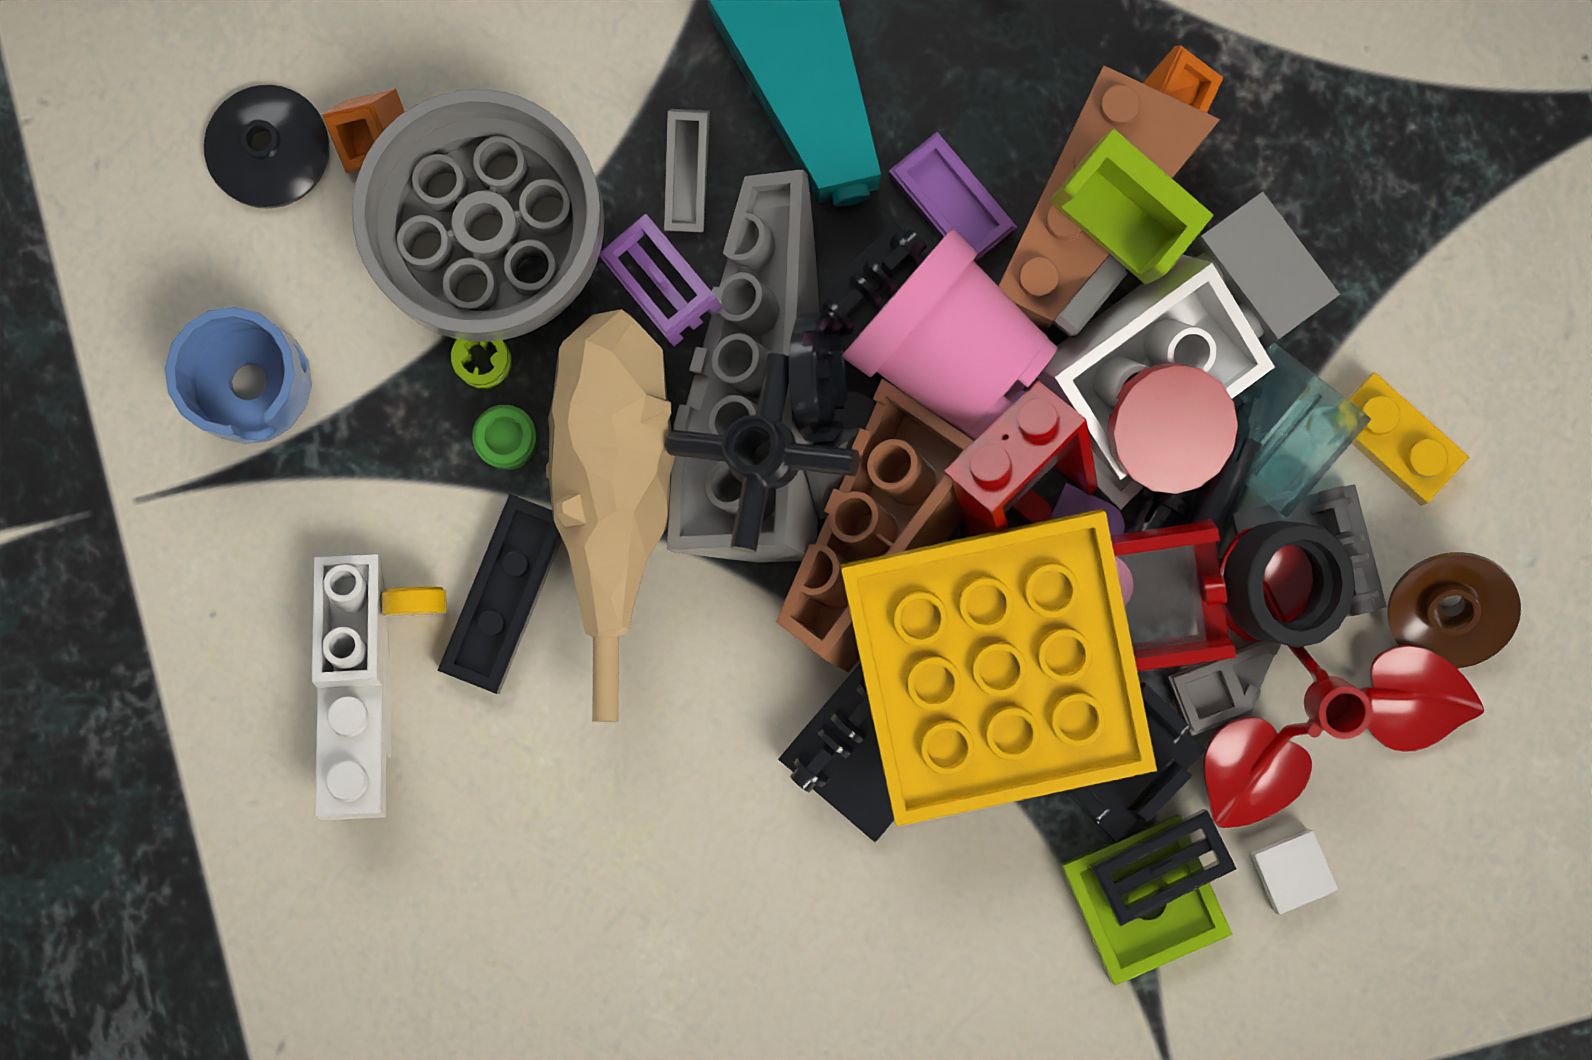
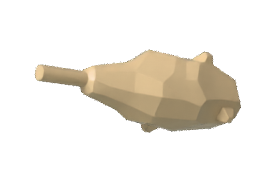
M622 309L591 315L563 341L559 348L553 400L548 416L550 435L549 462L546 465V477L549 479L553 521L570 557L584 631L593 637L592 722H618L619 637L630 630L634 606L646 562L668 527L670 474L675 456L668 454L666 447L667 437L672 429L670 422L671 402L667 399L663 349L629 313Z

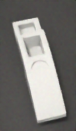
M379 554L314 557L312 683L318 688L315 816L321 821L386 817V759L391 758V692L387 616L382 615V592L385 591Z

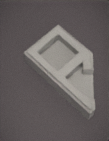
M1110 254L1059 314L1053 325L1069 338L1071 336L1076 337L1127 275V268Z

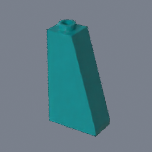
M706 0L711 20L799 170H804L808 174L809 188L817 202L822 203L833 200L834 207H847L868 200L871 197L870 191L879 189L881 172L839 0Z

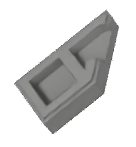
M1259 640L1236 649V658L1202 662L1165 676L1180 717L1191 727L1188 733L1194 736L1251 714L1260 695V687L1281 644Z

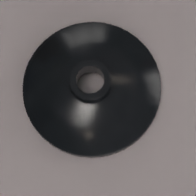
M277 85L252 86L230 96L217 108L211 117L204 137L205 161L215 183L234 200L250 207L263 209L283 207L298 201L308 194L321 179L328 163L330 151L328 131L317 109L299 93ZM261 131L270 132L271 141L265 149H252L251 141L256 133Z

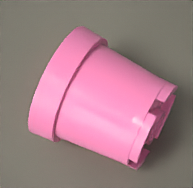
M952 227L841 357L869 377H872L877 372L922 406L975 441L1012 405V400L1024 386H1030L1053 357L1058 347L973 261L978 253Z

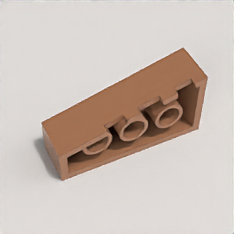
M1103 66L998 287L1045 334L1059 314L1110 255L1048 200L1094 144L1112 129L1119 132L1173 179L1204 142L1220 119L1109 67Z
M883 378L874 395L873 400L876 402V406L866 429L860 428L851 448L859 451V470L856 476H845L839 490L833 489L824 510L828 516L815 544L809 545L776 620V623L824 660L848 673L860 657L840 565L946 542L964 517L952 480L944 474V470L974 442Z

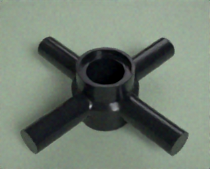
M768 353L756 415H747L737 419L729 426L724 435L673 429L667 437L666 447L669 455L726 462L732 474L742 482L730 548L749 553H756L768 489H778L787 485L795 478L799 470L845 476H856L859 470L860 454L858 450L797 443L792 431L782 423L789 386V356L784 354ZM771 440V449L767 458L761 463L753 465L756 449L762 443Z

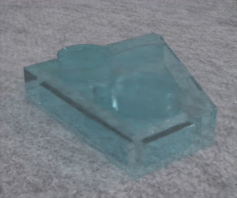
M1273 343L1268 349L1267 355L1275 368L1267 373L1261 398H1254L1248 420L1250 426L1248 438L1263 445L1257 453L1245 484L1288 518L1372 419L1280 346Z

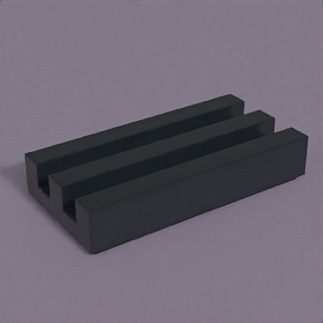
M1202 809L1088 865L1119 926L1129 923L1237 869L1206 809ZM1199 829L1202 830L1204 838L1113 882L1110 873ZM1212 850L1216 861L1127 905L1124 904L1120 895Z

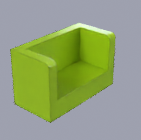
M1112 129L1094 144L1048 200L1145 285L1163 277L1214 216L1115 129Z

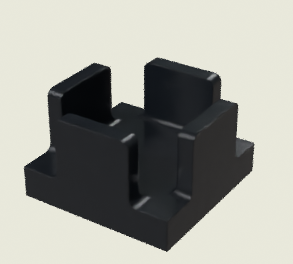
M1145 682L1139 683L1157 771L1064 791L1116 842L1137 821L1143 820L1148 822L1192 777V774L1187 769L1205 752V749L1188 733L1191 727Z

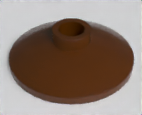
M1449 552L1435 555L1411 567L1394 586L1387 607L1389 627L1398 646L1415 645L1426 648L1446 659L1457 669L1484 662L1501 651L1513 637L1521 616L1520 596L1510 575L1494 561L1466 552ZM1461 596L1460 601L1455 605L1443 606L1439 604V602L1447 597Z

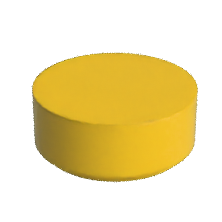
M400 587L385 589V592H382L383 616L447 613V594L443 587Z

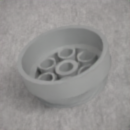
M490 89L457 90L437 95L411 107L387 126L376 139L362 163L355 183L352 203L353 231L358 251L369 275L379 289L408 317L429 330L454 339L482 342L498 341L526 334L547 324L562 313L583 290L591 277L601 251L604 235L603 201L592 166L582 146L572 132L549 111L532 101L507 92ZM510 155L518 160L515 171L509 177L496 180L487 176V168L496 157ZM441 173L456 175V185L450 194L441 198H433L427 195L429 182L436 175ZM556 197L564 202L563 210L555 220L538 222L532 218L533 207L542 198ZM485 215H497L502 218V228L494 238L480 241L472 237L473 226L479 218ZM430 232L441 235V246L435 255L427 259L413 257V245L419 236ZM538 256L548 260V271L540 281L527 284L517 279L518 268L527 258ZM474 274L487 277V289L481 298L473 302H463L458 299V286L464 278Z

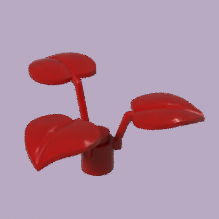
M1254 527L1242 530L1226 549L1219 565L1222 576L1226 559L1236 542ZM1293 545L1282 547L1274 554L1266 567L1262 585L1264 600L1272 617L1278 621H1292L1302 613L1311 597L1314 582L1312 567L1305 552L1300 547ZM1225 606L1227 626L1230 630L1244 640L1257 641V639H1253L1235 624ZM1400 645L1379 653L1374 658L1370 667L1372 687H1363L1359 690L1343 678L1329 676L1327 671L1319 666L1304 647L1288 646L1314 680L1304 696V709L1310 719L1307 722L1286 725L1279 733L1276 732L1269 722L1254 716L1229 721L1219 728L1207 744L1203 760V775L1211 818L1219 828L1250 825L1278 813L1295 801L1308 784L1312 771V759L1302 746L1289 741L1294 736L1308 734L1316 738L1324 730L1335 738L1351 739L1360 735L1368 728L1372 736L1385 747L1402 752L1417 751L1438 743L1461 725L1484 713L1483 704L1472 685L1456 667L1438 654L1423 647Z

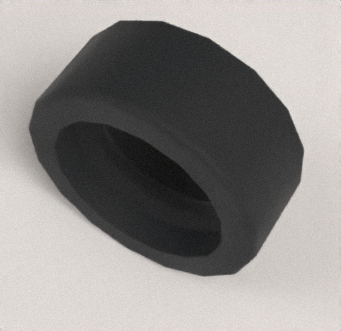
M1274 521L1255 526L1238 539L1226 559L1223 574L1227 594L1225 606L1240 629L1253 639L1298 648L1321 643L1339 629L1351 609L1355 590L1352 560L1342 542L1323 527L1301 522ZM1293 545L1300 547L1305 552L1311 563L1314 582L1310 600L1302 613L1292 621L1283 622L1275 620L1268 610L1264 600L1262 585L1266 567L1274 554L1284 546Z

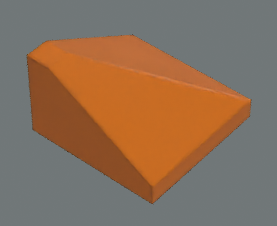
M1180 45L1175 46L1143 84L1207 113L1223 77Z

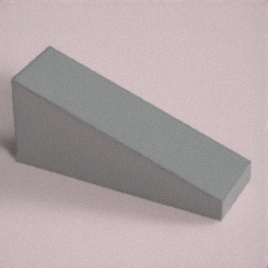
M670 109L668 111L664 230L704 232L710 110Z

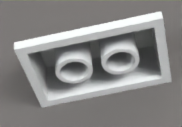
M1181 255L1163 277L1147 285L1142 283L1087 323L1076 337H1068L1058 344L1055 354L1037 377L1042 384L1087 419L1092 450L1115 477L1121 480L1127 475L1123 473L1111 455L1107 425L1109 414L1113 415L1114 407L1119 400L1116 397L1127 381L1145 368L1167 362L1197 367L1219 380L1230 397L1234 398L1275 368L1213 263Z

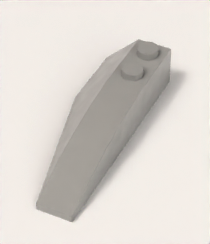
M804 170L744 177L723 254L728 257L720 287H713L712 293L723 306L714 314L709 309L707 310L711 314V319L703 347H696L689 370L695 374L686 405H679L674 430L724 435L729 426L737 419L747 415H756L768 353H779L789 356L790 340L795 320L801 313L819 312L815 240L808 174ZM788 386L782 423L792 431L797 443L814 445L815 442L805 441L798 431L792 410L790 388ZM771 440L762 443L756 449L753 465H757L767 458L771 449ZM675 456L671 470L667 550L674 553L757 563L803 561L809 545L815 544L817 541L818 514L816 515L805 472L799 470L795 478L781 488L768 489L756 553H749L730 548L742 482L732 474L726 462Z

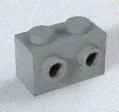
M1261 192L1204 233L1189 249L1195 258L1213 263L1264 350L1340 295L1264 192Z

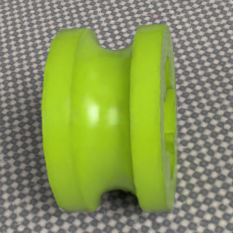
M457 339L451 350V363L455 372L468 385L478 389H489L499 385L507 377L511 368V354L503 340L482 342ZM479 343L485 350H488L490 344L494 345L497 349V352L490 358L494 368L486 374H483L477 367L474 369L473 374L468 372L466 365L473 360L469 350Z

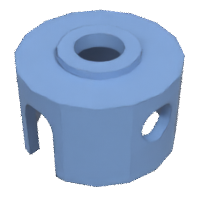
M237 307L209 310L188 322L171 343L165 365L168 394L179 413L205 432L221 439L245 445L271 441L291 429L305 411L312 388L309 360L297 340L260 313ZM256 365L262 368L266 374L267 383L265 390L255 399H241L233 390L232 382L234 375L244 366Z

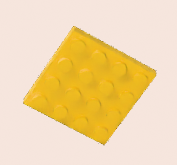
M1102 509L1009 528L1000 532L986 533L840 565L896 827L1157 771L1106 511Z

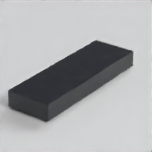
M509 493L437 671L492 693L500 694L562 541V537L553 521L552 510Z

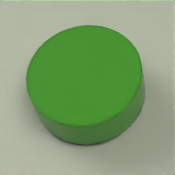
M497 405L489 408L480 415L473 428L472 438L476 452L486 463L498 469L511 470L523 466L533 457L538 446V431L533 420L523 410L512 405Z

